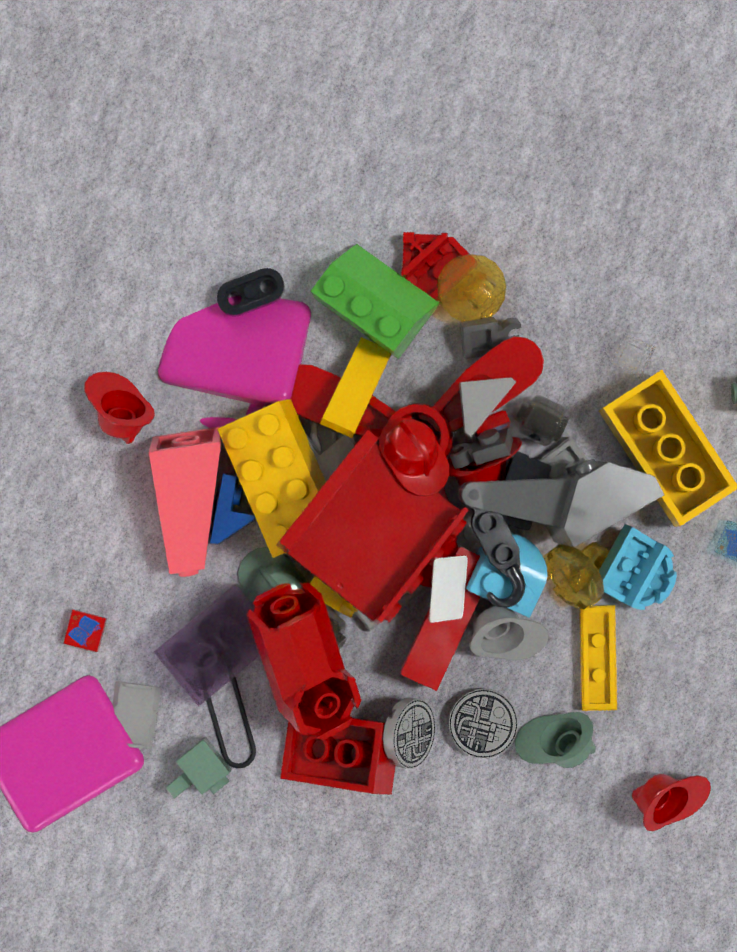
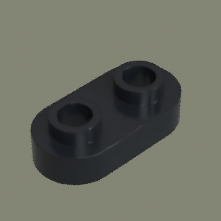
M263 268L228 281L218 290V305L225 314L236 317L273 304L284 293L285 285L283 278L276 270ZM266 281L274 284V289L270 293H264L261 290V285ZM234 293L242 297L238 305H231L229 303V297Z

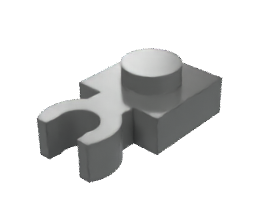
M494 317L460 322L462 354L464 358L482 357L504 340L519 337V335L508 336L512 329L521 328V323L517 318H508L500 325H497Z
M509 428L502 430L489 429L479 434L475 438V442L461 443L453 446L454 454L450 455V459L454 468L465 467L474 461L478 465L510 455L513 438Z

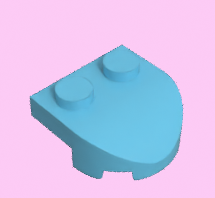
M624 524L591 585L635 609L645 610L646 606L653 603H662L671 593L677 578V572L673 570L671 559L674 555L667 546Z
M511 533L520 550L521 572L526 586L522 599L514 606L508 607V609L530 618L547 581V566L541 552L532 542L523 536ZM480 547L476 553L480 555V558L466 589L488 599L486 596L488 592H492L500 599L509 597L513 590L509 578L491 565L482 547Z

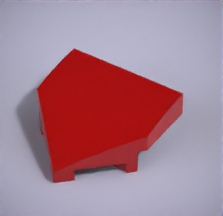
M403 232V265L401 275L436 301L477 265V261L454 237H448V233L434 235Z

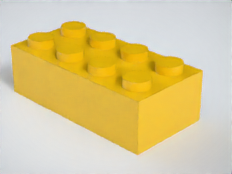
M660 370L599 410V413L637 471L656 477L664 493V496L657 499L674 527L682 526L737 490L736 481L663 370Z
M291 399L275 402L217 429L272 558L285 553L276 544L326 483Z

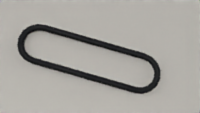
M217 650L209 651L199 660L198 674L222 757L231 767L237 769L245 768L253 762L256 755V746L233 666L225 653ZM210 656H219L227 664L251 747L250 757L243 763L231 761L225 749L203 672L204 661Z

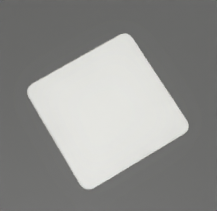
M467 556L435 559L430 605L431 623L461 619L463 617Z

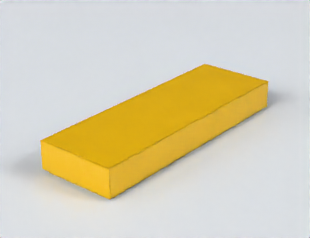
M363 337L360 338L322 417L321 425L353 438L391 357L389 352Z
M615 605L579 606L581 710H617Z

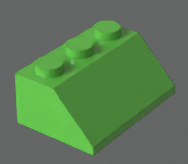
M358 244L333 261L310 291L318 302L397 359L401 357L440 305L438 301Z

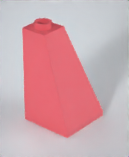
M220 427L152 437L149 458L169 574L178 573L181 577H188L198 574L199 570L205 568L221 448V437L217 430Z

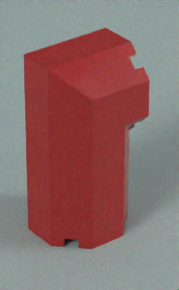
M291 583L279 584L256 596L253 601L255 609L254 611L249 609L247 618L278 711L300 734L308 736L307 733L318 739L325 740L349 727L353 719L350 713L353 707L358 709L362 701L355 678L344 667L322 594L310 583H300L302 589H292Z

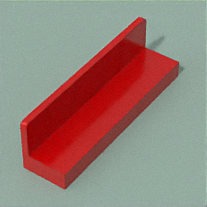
M458 547L453 557L467 556L468 559L467 587L480 555L463 547ZM465 587L464 612L461 619L431 623L429 608L403 663L400 674L437 691L481 596L468 591Z

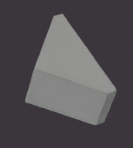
M512 378L459 383L464 434L472 437L516 383L515 380Z

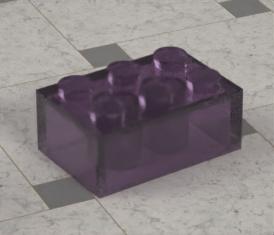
M239 584L233 585L154 651L155 655L198 707L260 656L247 618L249 609L254 611L255 607L253 601Z

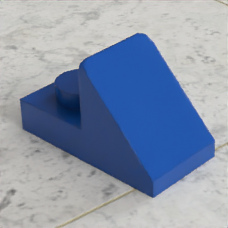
M223 474L210 543L220 545L256 520L254 515L233 512L234 505L240 506L243 488L238 484L239 479L237 476Z

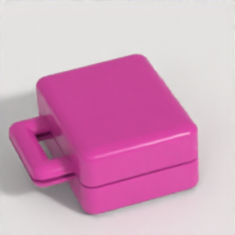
M241 296L229 297L231 305H238L242 300ZM281 298L273 304L236 317L225 314L220 309L218 303L179 319L172 328L162 352L158 376L165 384L251 403L245 416L262 409L263 406L267 407L275 402L290 399L298 366L302 363L311 319V310L303 302ZM207 417L200 419V423L208 428L225 426L238 419Z
M87 675L0 726V789L23 828L28 832L35 833L138 772L143 767L144 757L139 748H132L127 745V743L133 744L115 715L113 704L97 678Z

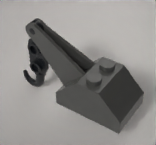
M580 458L565 467L567 472L558 476V478L469 481L463 483L458 490V498L462 504L469 506L473 510L471 528L491 565L508 577L512 584L513 590L509 597L500 599L492 592H488L486 596L489 601L501 608L514 606L522 599L526 586L521 572L519 547L501 514L542 523L546 526L553 542L575 547L664 496L656 477L613 463L595 461V459L585 461L584 458Z

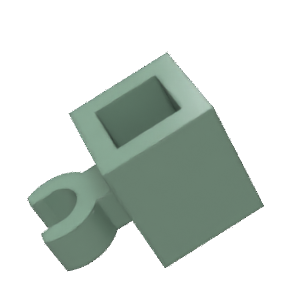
M205 737L176 761L184 773L167 785L166 789L173 798H176L192 784L202 795L208 790L214 794L229 782L226 775L232 769L208 738Z

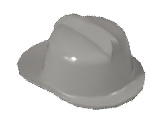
M493 606L485 611H475L472 615L474 635L470 642V648L476 656L522 660L539 653L547 644L548 632L541 623L519 618L511 609Z

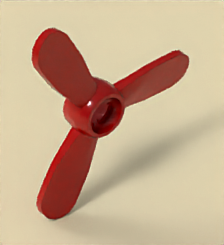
M512 337L504 340L468 367L433 407L423 403H411L395 411L372 395L354 435L363 436L369 430L379 438L382 429L390 421L398 418H412L419 415V419L428 421L433 425L436 432H441V439H437V442L446 457H448L452 449L453 432L463 427L459 383L512 378L515 380L516 383L492 411L494 412L537 381L543 371L544 364L541 349L535 342L526 337ZM300 364L290 398L297 415L320 424L341 377L314 365ZM443 487L438 493L448 500L445 488ZM457 539L443 547L446 551L441 558L454 556L458 548ZM427 564L420 573L424 577L420 585L432 588L433 567Z

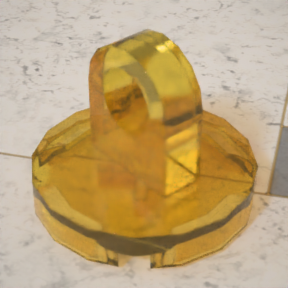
M467 254L455 257L444 266L438 277L439 303L449 316L460 322L492 317L499 311L505 300L506 282L504 274L494 261L485 256Z
M592 542L581 551L575 547L558 544L546 553L544 560L547 566V581L552 579L555 587L552 588L555 594L566 604L577 609H585L587 606L592 607L602 599L604 593L603 579L599 570L609 550L597 542Z

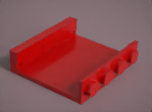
M367 430L276 546L378 625L384 619L390 623L402 608V605L398 603L400 598L406 591L411 595L424 579L420 575L421 571L427 564L433 567L435 559L442 557L446 551L442 544L449 535L455 539L467 524L463 517L469 510L466 507L459 510L439 493L419 496L407 491L400 484L383 458L379 445L376 444L379 438Z

